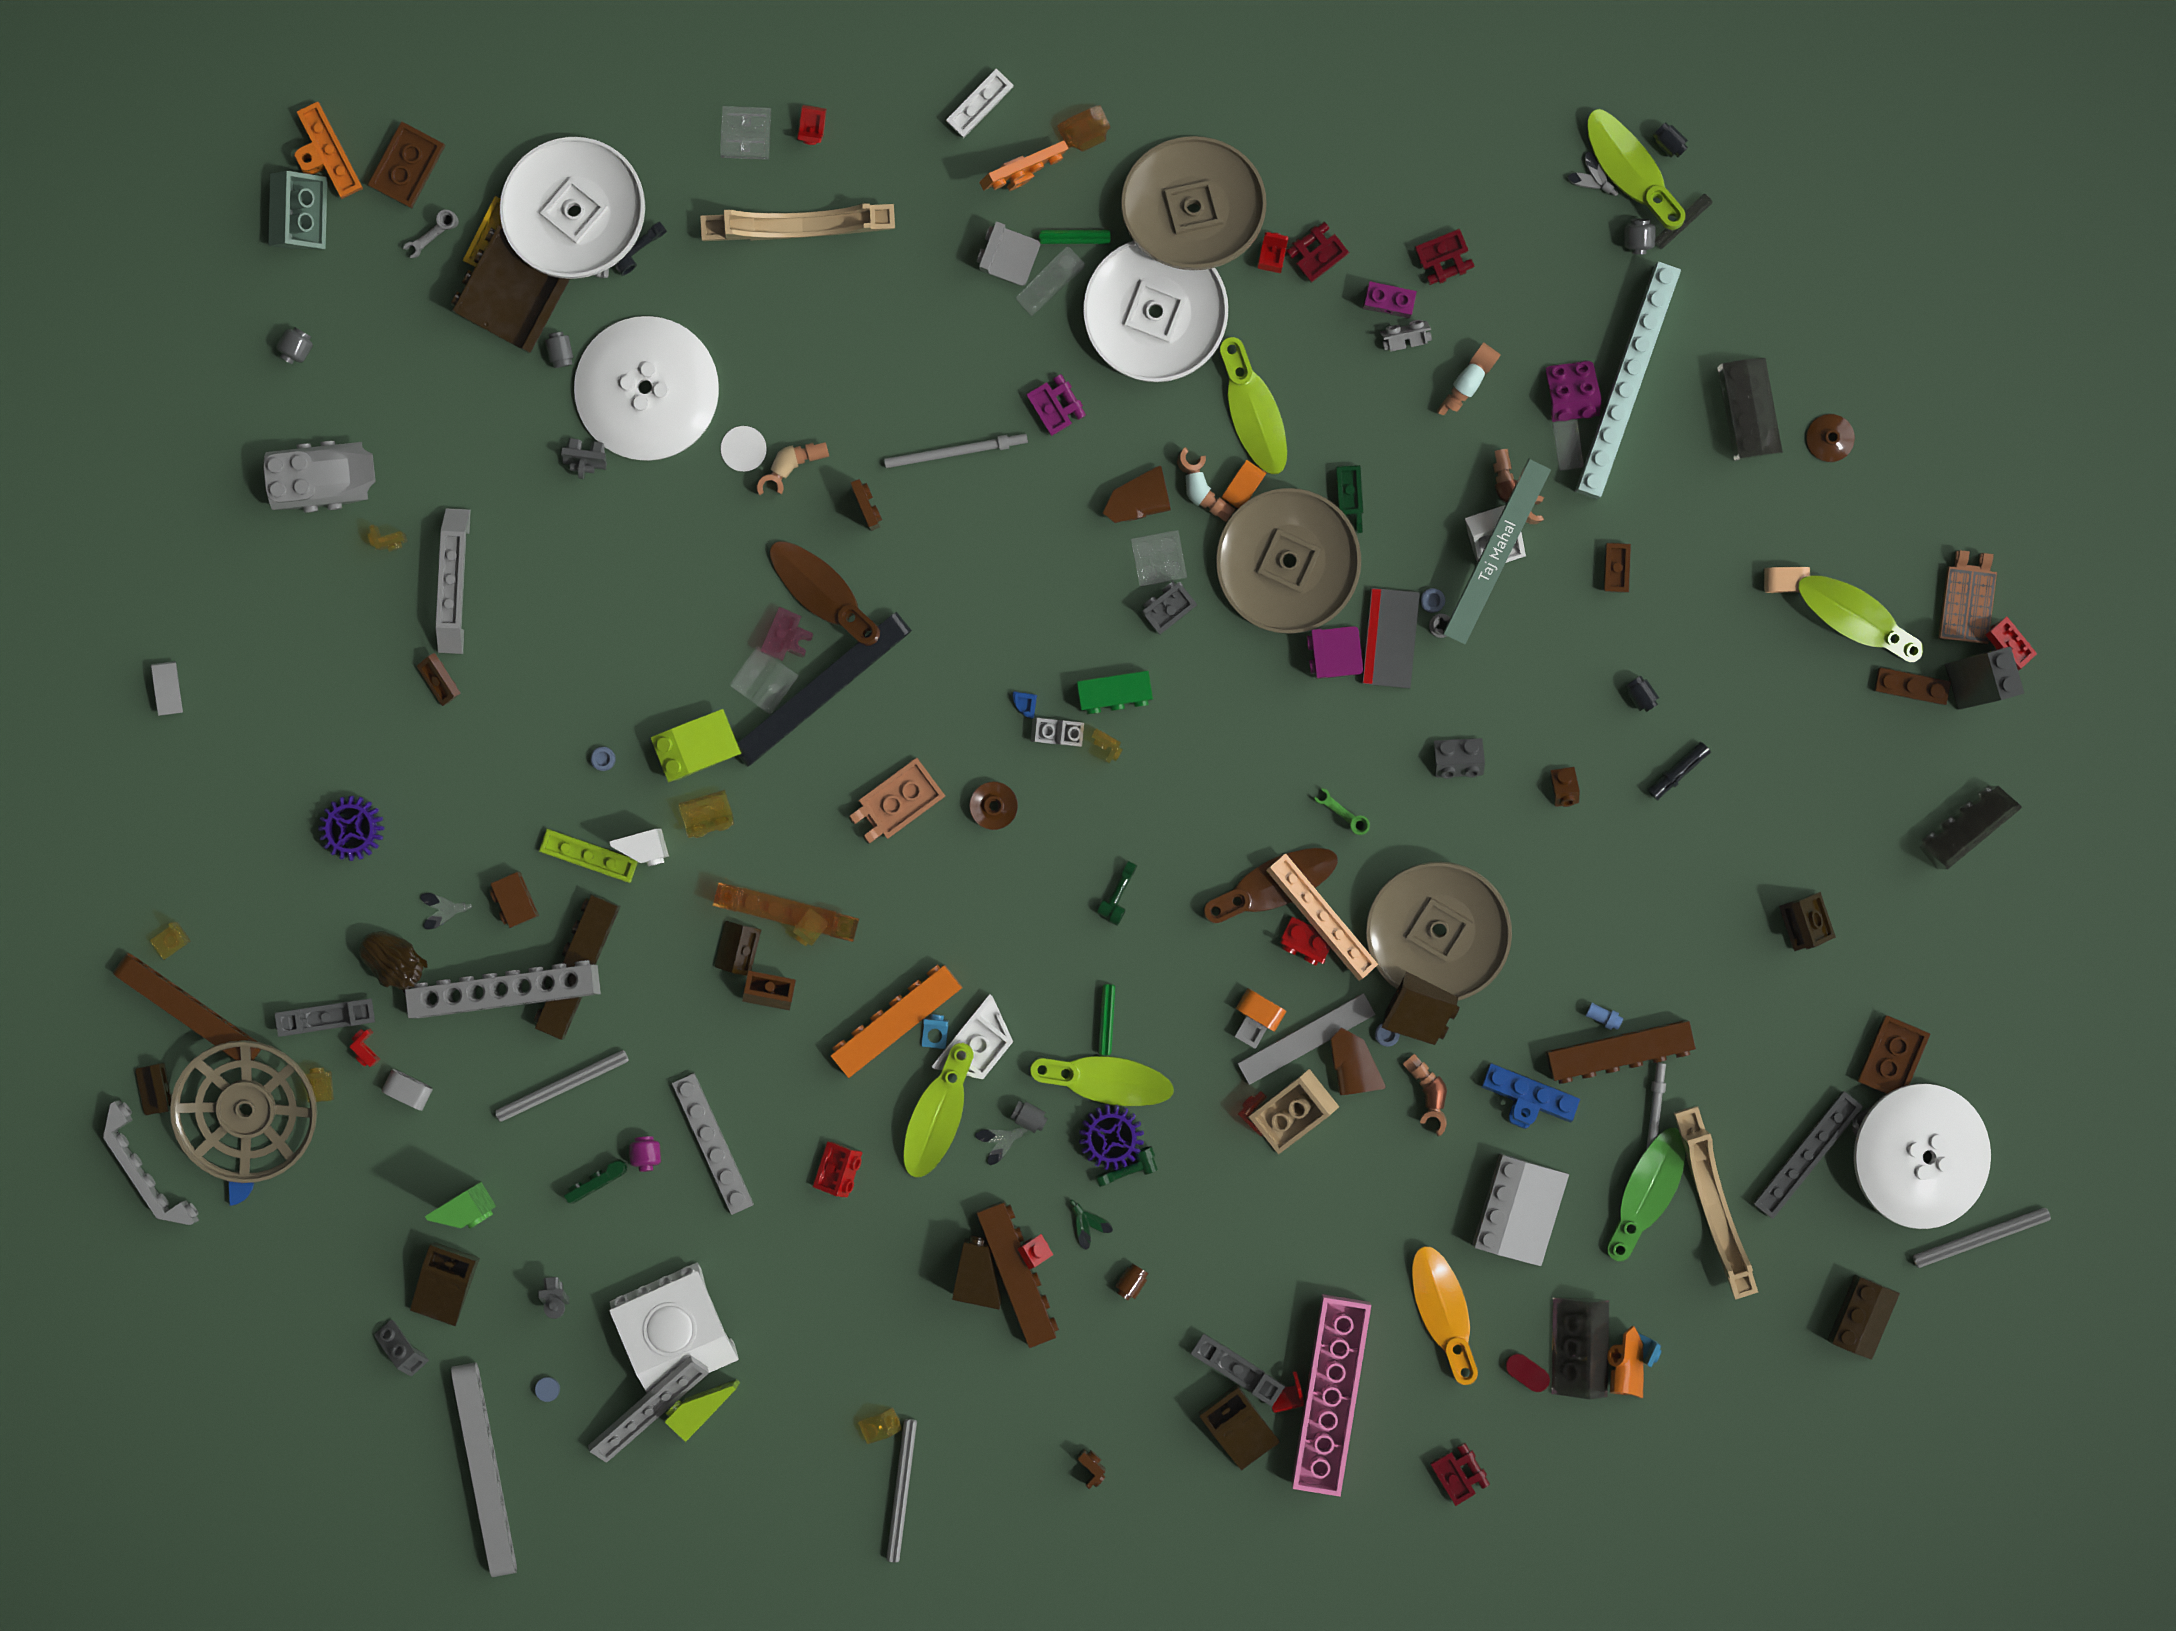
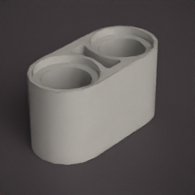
M392 1069L381 1091L402 1103L422 1111L433 1088L405 1073Z

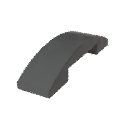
M372 998L275 1013L278 1037L375 1022Z
M1206 1334L1202 1335L1191 1352V1355L1221 1372L1271 1407L1285 1387L1269 1374Z

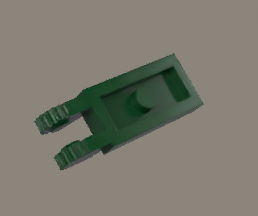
M1361 465L1336 467L1338 508L1346 517L1347 515L1356 514L1355 530L1357 533H1362V514L1364 512Z
M614 1161V1163L608 1165L606 1172L603 1173L600 1170L589 1176V1182L583 1185L579 1182L568 1188L569 1193L564 1195L568 1203L574 1204L621 1177L622 1174L627 1173L628 1167L625 1164L626 1162Z

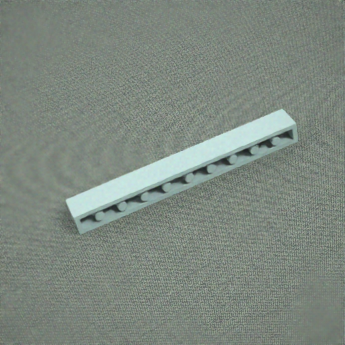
M1661 262L1654 265L1575 490L1577 493L1597 500L1602 496L1681 269Z

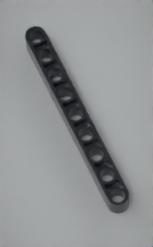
M895 612L878 626L880 637L876 643L870 646L862 645L860 642L857 643L737 744L741 752L738 757L747 767L752 765L905 638L912 629L902 617Z

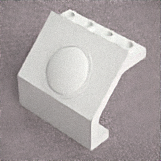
M698 1262L610 1301L611 1309L609 1311L634 1371L647 1393L689 1356L706 1365L709 1373L739 1360L732 1338L729 1339L708 1294Z

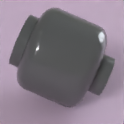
M1631 219V223H1628L1624 229V246L1632 249V254H1646L1647 250L1655 246V225L1651 224L1649 219Z
M296 327L293 330L286 329L277 343V349L281 352L280 358L290 364H293L294 361L304 362L313 347V343L310 341L311 336Z

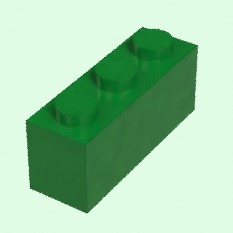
M1149 671L1077 681L1081 711L1086 710L1087 715L1101 713V708L1110 707L1111 711L1125 709L1124 704L1134 703V707L1149 705L1148 701L1153 700Z

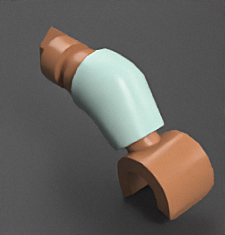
M1483 342L1472 357L1470 364L1453 383L1452 394H1448L1438 408L1437 413L1445 415L1449 408L1458 412L1463 405L1462 401H1466L1468 397L1473 396L1484 376L1491 370L1501 354Z
M1185 447L1179 453L1177 463L1179 468L1188 474L1186 475L1187 496L1195 505L1210 508L1209 512L1227 522L1236 509L1220 497L1216 499L1214 497L1215 494L1210 491L1211 488L1207 485L1203 472H1200V469L1205 464L1206 456H1201L1198 459V464L1191 465L1186 461L1188 450Z

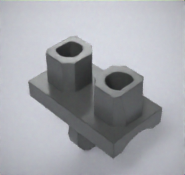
M570 438L566 448L562 447L561 456H563V464L570 465V471H578L579 479H584L586 473L594 474L595 469L606 470L607 460L604 443L591 442L590 451L582 450V441Z
M558 1277L544 1278V1290L538 1291L539 1299L544 1304V1313L547 1317L558 1319L563 1316L565 1305L569 1304V1296L563 1290V1283L559 1282Z

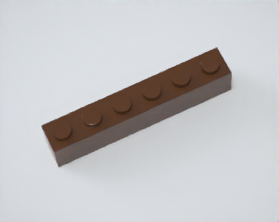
M1684 1020L1545 1052L1551 1079L1554 1081L1558 1080L1559 1084L1572 1082V1077L1582 1075V1079L1597 1076V1071L1605 1070L1606 1073L1620 1071L1619 1066L1629 1065V1068L1643 1066V1061L1652 1059L1653 1063L1666 1061V1056L1676 1054V1058L1688 1056L1690 1051L1695 1050L1696 1047L1690 1021Z
M1005 1201L977 1211L1029 1348L1055 1339L1057 1336L1056 1331L1059 1328L1055 1317L1050 1318L1047 1312L1050 1304L1046 1294L1042 1296L1038 1287L1042 1284L1038 1273H1032V1270L1028 1269L1017 1250L1022 1246L1021 1241H1024V1237L1020 1227H1014L1012 1219L1016 1217L1011 1204L1006 1206Z

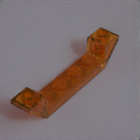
M720 882L718 883L713 906L754 915L854 942L859 918Z

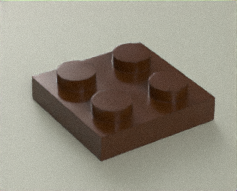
M860 479L850 482L871 531L880 528L878 522L882 521L876 505L871 506L869 500L873 496L867 483L862 484Z

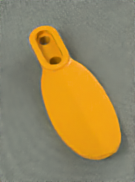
M1421 1247L1415 1254L1412 1266L1413 1289L1420 1315L1432 1338L1445 1351L1455 1380L1463 1385L1472 1384L1477 1379L1478 1370L1468 1344L1470 1321L1462 1289L1445 1258L1432 1247ZM1455 1345L1461 1346L1462 1351L1460 1354L1453 1352ZM1468 1368L1470 1371L1469 1376L1463 1377L1461 1370Z

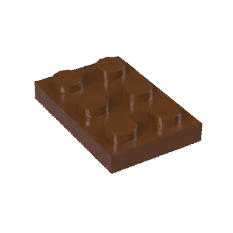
M401 121L368 186L412 209L446 145Z
M1884 1015L1857 1082L1886 1094L1900 1087L1910 1085L1930 1033Z

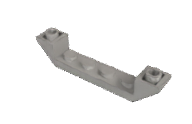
M446 508L441 527L436 612L438 653L463 654L464 630L461 627L466 534L470 532L471 510Z
M120 1100L111 1103L103 1138L155 1217L186 1225L198 1222L197 1209L192 1203L188 1204L186 1200L169 1210L167 1207L169 1205L168 1200L162 1193L159 1194L154 1187L156 1185L154 1179L149 1173L145 1174L141 1168V1159L136 1153L132 1154L128 1148L129 1142L127 1138L117 1131L133 1120L130 1116L132 1112L129 1106Z

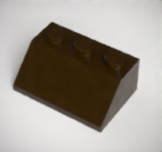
M1855 1274L1827 1341L1872 1360L1900 1293Z

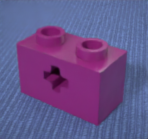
M1370 281L1367 286L1363 309L1410 319L1417 291Z

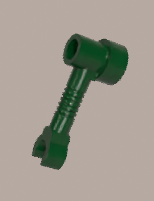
M1130 861L1127 862L1109 901L1103 900L1097 911L1098 914L1108 918L1109 922L1116 926L1119 925L1126 911L1118 903L1138 866Z
M1152 1146L1141 1148V1152L1138 1154L1134 1152L1137 1162L1097 1175L1096 1179L1099 1187L1142 1170L1144 1175L1157 1171L1158 1168L1154 1160L1155 1153Z

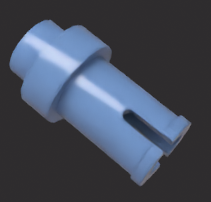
M1591 1003L1586 1013V1017L1605 1024V1028L1610 1030L1612 1028L1618 1030L1623 1021V1018L1618 1016V1012L1614 1010L1610 1012L1594 1003Z

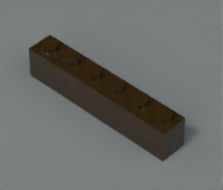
M591 895L590 899H585L581 911L584 912L581 921L576 920L571 932L575 934L571 943L567 942L562 953L565 956L562 964H566V968L575 967V962L589 961L591 965L597 964L621 907L620 905L596 895ZM571 974L568 978V983L571 987L576 983V976L574 974ZM582 997L546 1001L543 1010L539 1008L534 1018V1022L537 1023L535 1029L560 1040L565 1039Z

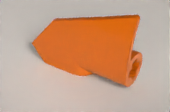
M1631 1326L1623 1334V1344L1612 1346L1607 1354L1609 1364L1616 1367V1370L1611 1371L1610 1393L1643 1398V1343L1636 1328Z

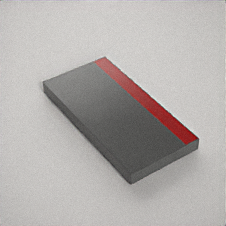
M1371 588L1362 684L1411 688L1419 592Z

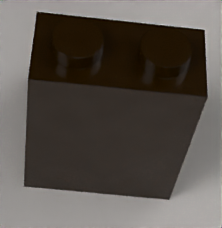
M1406 971L1385 1011L1382 1028L1436 1045L1439 1038L1444 1039L1449 1029L1446 1026L1449 1019L1454 1020L1460 1007L1457 1006L1458 997Z
M971 1235L970 1239L965 1238L952 1300L1000 1310L1001 1295L989 1243L984 1242L985 1238Z

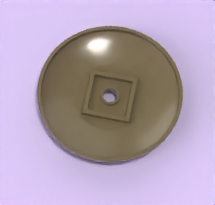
M1197 136L1181 137L1155 146L1135 163L1124 183L1122 215L1125 226L1133 241L1154 260L1182 270H1206L1229 263L1252 245L1264 223L1266 192L1262 178L1255 166L1236 148L1212 138ZM1190 204H1197L1201 209L1193 213L1187 207Z
M1283 488L1271 490L1247 501L1227 522L1217 549L1218 578L1230 604L1242 617L1252 624L1277 633L1305 632L1333 619L1351 599L1361 572L1360 544L1349 519L1328 499L1303 489ZM1289 553L1293 554L1297 559L1296 565L1292 568L1286 567L1283 563L1284 556Z
M1451 862L1421 863L1396 874L1377 894L1367 920L1366 932L1370 955L1378 963L1376 967L1381 975L1396 989L1407 971L1457 996L1458 1000L1468 998L1483 990L1497 977L1507 960L1511 947L1512 924L1510 914L1498 890L1478 872ZM1443 924L1447 929L1446 933L1443 935L1435 934L1433 931L1434 925Z

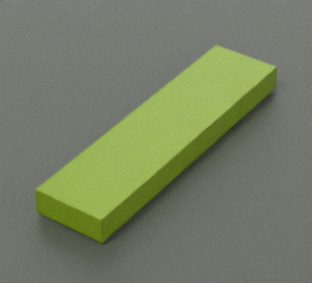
M550 829L546 830L539 852L628 883H631L638 861L631 857Z

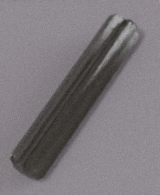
M1707 194L1699 197L1685 210L1683 225L1676 230L1664 229L1655 238V245L1659 249H1663L1712 204L1711 198Z

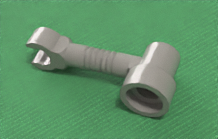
M450 210L440 211L436 218L437 225L414 242L406 243L403 249L407 250L411 246H414L416 249L410 258H417L421 250L445 230L456 228L459 223L456 214ZM451 217V223L447 224V219Z

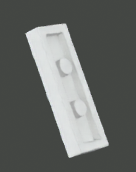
M995 69L947 118L946 122L964 139L1014 85L1000 71Z

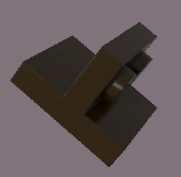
M1821 892L1779 906L1794 951L1805 948L1806 950L1836 938Z

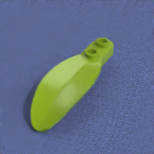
M1601 109L1592 111L1588 117V136L1595 157L1605 174L1627 196L1646 205L1665 228L1669 230L1680 228L1685 220V211L1665 188L1662 174L1648 151L1611 114ZM1659 198L1661 202L1655 203L1653 199ZM1674 216L1676 221H1670L1668 217Z
M1235 337L1227 338L1220 345V354L1229 376L1228 404L1235 430L1253 461L1265 472L1275 475L1279 474L1284 470L1287 461L1286 436L1280 412L1268 387L1252 370L1241 340ZM1229 345L1235 346L1236 352L1234 354L1228 353L1227 348ZM1239 367L1244 370L1242 377H1238L1235 373Z
M1811 575L1800 580L1798 589L1806 604L1837 632L1864 645L1884 647L1908 662L1917 661L1922 656L1923 645L1921 641L1899 628L1888 610L1866 592L1848 583L1825 576ZM1893 634H1895L1896 639L1895 641L1891 642L1890 638ZM1912 646H1914L1915 651L1912 654H1910L1909 650Z
M958 1043L951 1048L941 1075L925 1090L910 1119L905 1138L904 1163L907 1172L913 1177H923L937 1166L949 1149L957 1132L964 1106L963 1083L974 1057L973 1049L966 1043ZM964 1051L966 1058L963 1060L958 1059L957 1053ZM949 1074H956L957 1080L950 1082L948 1080Z
M1091 1056L1070 1062L1038 1058L1030 1066V1074L1036 1081L1067 1086L1080 1096L1105 1104L1119 1106L1154 1105L1168 1100L1174 1093L1173 1084L1163 1074L1148 1066L1123 1058ZM1041 1065L1046 1067L1044 1074L1038 1073V1067ZM1064 1069H1068L1070 1072L1067 1078L1061 1076V1072Z

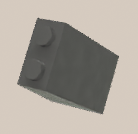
M2011 646L1990 650L1945 664L1958 710L2024 694Z

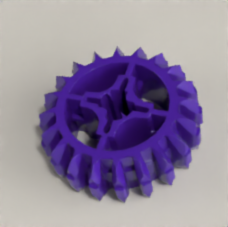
M349 796L348 803L344 797H340V806L335 801H332L331 806L334 810L325 808L324 812L329 815L328 818L320 817V821L326 822L325 826L318 827V830L326 831L325 835L320 836V840L328 839L329 841L325 843L324 847L328 849L333 846L331 850L332 855H336L340 851L339 859H345L347 853L349 861H354L355 853L359 860L364 859L363 851L367 855H371L372 850L370 846L375 849L379 847L378 843L374 840H383V836L377 834L378 830H385L384 826H377V822L383 821V817L375 818L374 815L379 812V809L374 808L370 811L371 801H368L363 806V797H359L356 803L354 796ZM349 808L360 810L357 815H354L349 820L339 815L342 811ZM365 816L370 824L369 836L362 828ZM335 821L341 828L338 841L333 831ZM345 823H355L356 827L354 828H356L357 833L350 832L348 834ZM352 837L361 839L364 842L359 847L353 849L344 847V844L349 842Z
M1105 1105V1113H1102L1101 1109L1097 1107L1096 1112L1098 1116L1095 1117L1092 1113H1089L1088 1117L1092 1122L1089 1123L1086 1120L1082 1122L1088 1129H1080L1079 1133L1086 1135V1138L1080 1139L1079 1143H1087L1088 1146L1084 1147L1082 1152H1092L1087 1157L1089 1161L1094 1157L1098 1158L1095 1166L1098 1167L1101 1161H1104V1169L1107 1170L1109 1162H1111L1114 1169L1117 1170V1162L1121 1161L1122 1165L1126 1167L1127 1162L1125 1158L1128 1157L1133 1162L1135 1157L1131 1154L1132 1151L1137 1154L1141 1152L1135 1145L1144 1144L1143 1140L1137 1139V1136L1144 1135V1131H1136L1135 1128L1141 1126V1122L1137 1121L1134 1124L1131 1122L1136 1117L1134 1113L1126 1117L1128 1108H1124L1121 1114L1118 1113L1119 1105H1115L1114 1112H1110V1106ZM1105 1118H1117L1114 1125L1110 1128L1096 1125ZM1123 1122L1131 1130V1143L1120 1136L1119 1132ZM1117 1127L1116 1137H1118L1119 1141L1112 1140L1107 1148H1105L1108 1138L1105 1137L1104 1133L1111 1134ZM1092 1131L1104 1140L1100 1152L1092 1144ZM1113 1146L1127 1149L1118 1156H1106Z

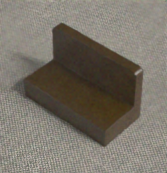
M726 921L714 965L715 968L747 976L748 970H752L761 929Z
M165 1063L137 1068L136 1075L144 1114L151 1115L170 1111L171 1092Z

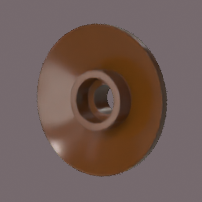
M1826 414L1815 419L1809 426L1806 435V442L1810 452L1817 459L1824 462H1836L1845 458L1851 452L1855 441L1854 431L1850 423L1845 418L1835 414ZM1830 433H1834L1836 435V440L1834 442L1828 439V435Z
M985 783L979 786L971 797V815L980 826L986 829H1002L1008 826L1017 814L1018 801L1016 795L1011 788L1003 783ZM992 801H996L999 804L998 809L995 811L989 807Z

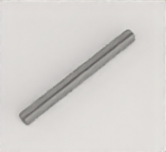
M624 1050L619 1051L495 1111L496 1116L500 1122L509 1119L628 1062V1056Z
M2041 1208L1913 1256L1914 1264L1916 1267L1921 1268L2047 1222L2051 1219L2047 1208Z
M905 1419L903 1424L887 1551V1561L894 1563L900 1560L917 1421L914 1419Z

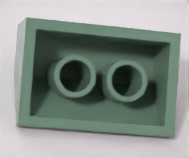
M292 171L271 173L268 246L287 249H326L327 177Z

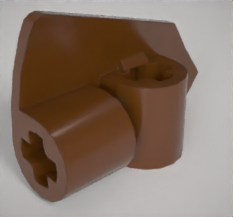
M1157 466L1115 489L1103 514L1114 523L1134 521L1145 518L1148 515L1171 511L1162 467Z
M1341 1027L1331 1038L1334 1068L1337 1072L1340 1095L1385 1089L1386 1086L1364 1039Z

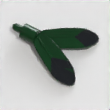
M1071 1199L1069 1201L1072 1206L1071 1210L1077 1216L1078 1240L1083 1249L1087 1250L1091 1244L1090 1227L1102 1233H1111L1113 1231L1112 1225L1107 1220L1084 1211L1080 1204L1075 1203L1074 1200Z

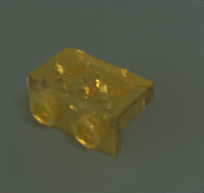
M725 790L679 803L688 838H699L705 836L708 832L715 830L723 831L734 825L733 812Z

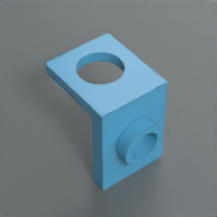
M930 1014L929 1018H924L922 1047L946 1048L949 1020H944V1015ZM931 1029L941 1031L942 1039L939 1042L933 1043L928 1039V1032Z
M1638 1333L1644 1344L1643 1362L1647 1366L1652 1367L1653 1363H1656L1660 1357L1661 1345L1657 1341Z

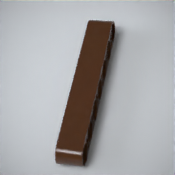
M130 953L124 955L113 971V974L118 979L213 1045L242 1040L258 1042ZM240 1047L222 1050L235 1060H241ZM250 1047L251 1060L254 1061L262 1049Z

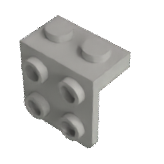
M996 221L994 227L990 226L987 231L985 240L989 242L986 250L981 248L977 258V262L980 263L979 269L987 274L1024 286L1027 283L1038 254L1040 242L1006 229L1005 224Z

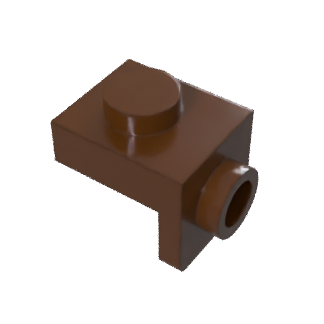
M1575 767L1551 770L1550 776L1555 794V806L1569 807L1578 804L1580 790Z
M1083 1449L1078 1455V1460L1093 1473L1087 1480L1086 1487L1088 1489L1093 1485L1098 1487L1105 1479L1103 1475L1105 1467L1099 1463L1101 1458L1091 1450L1088 1453Z

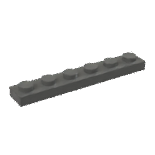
M1842 1091L1753 1204L1770 1218L1774 1219L1863 1106L1845 1091Z

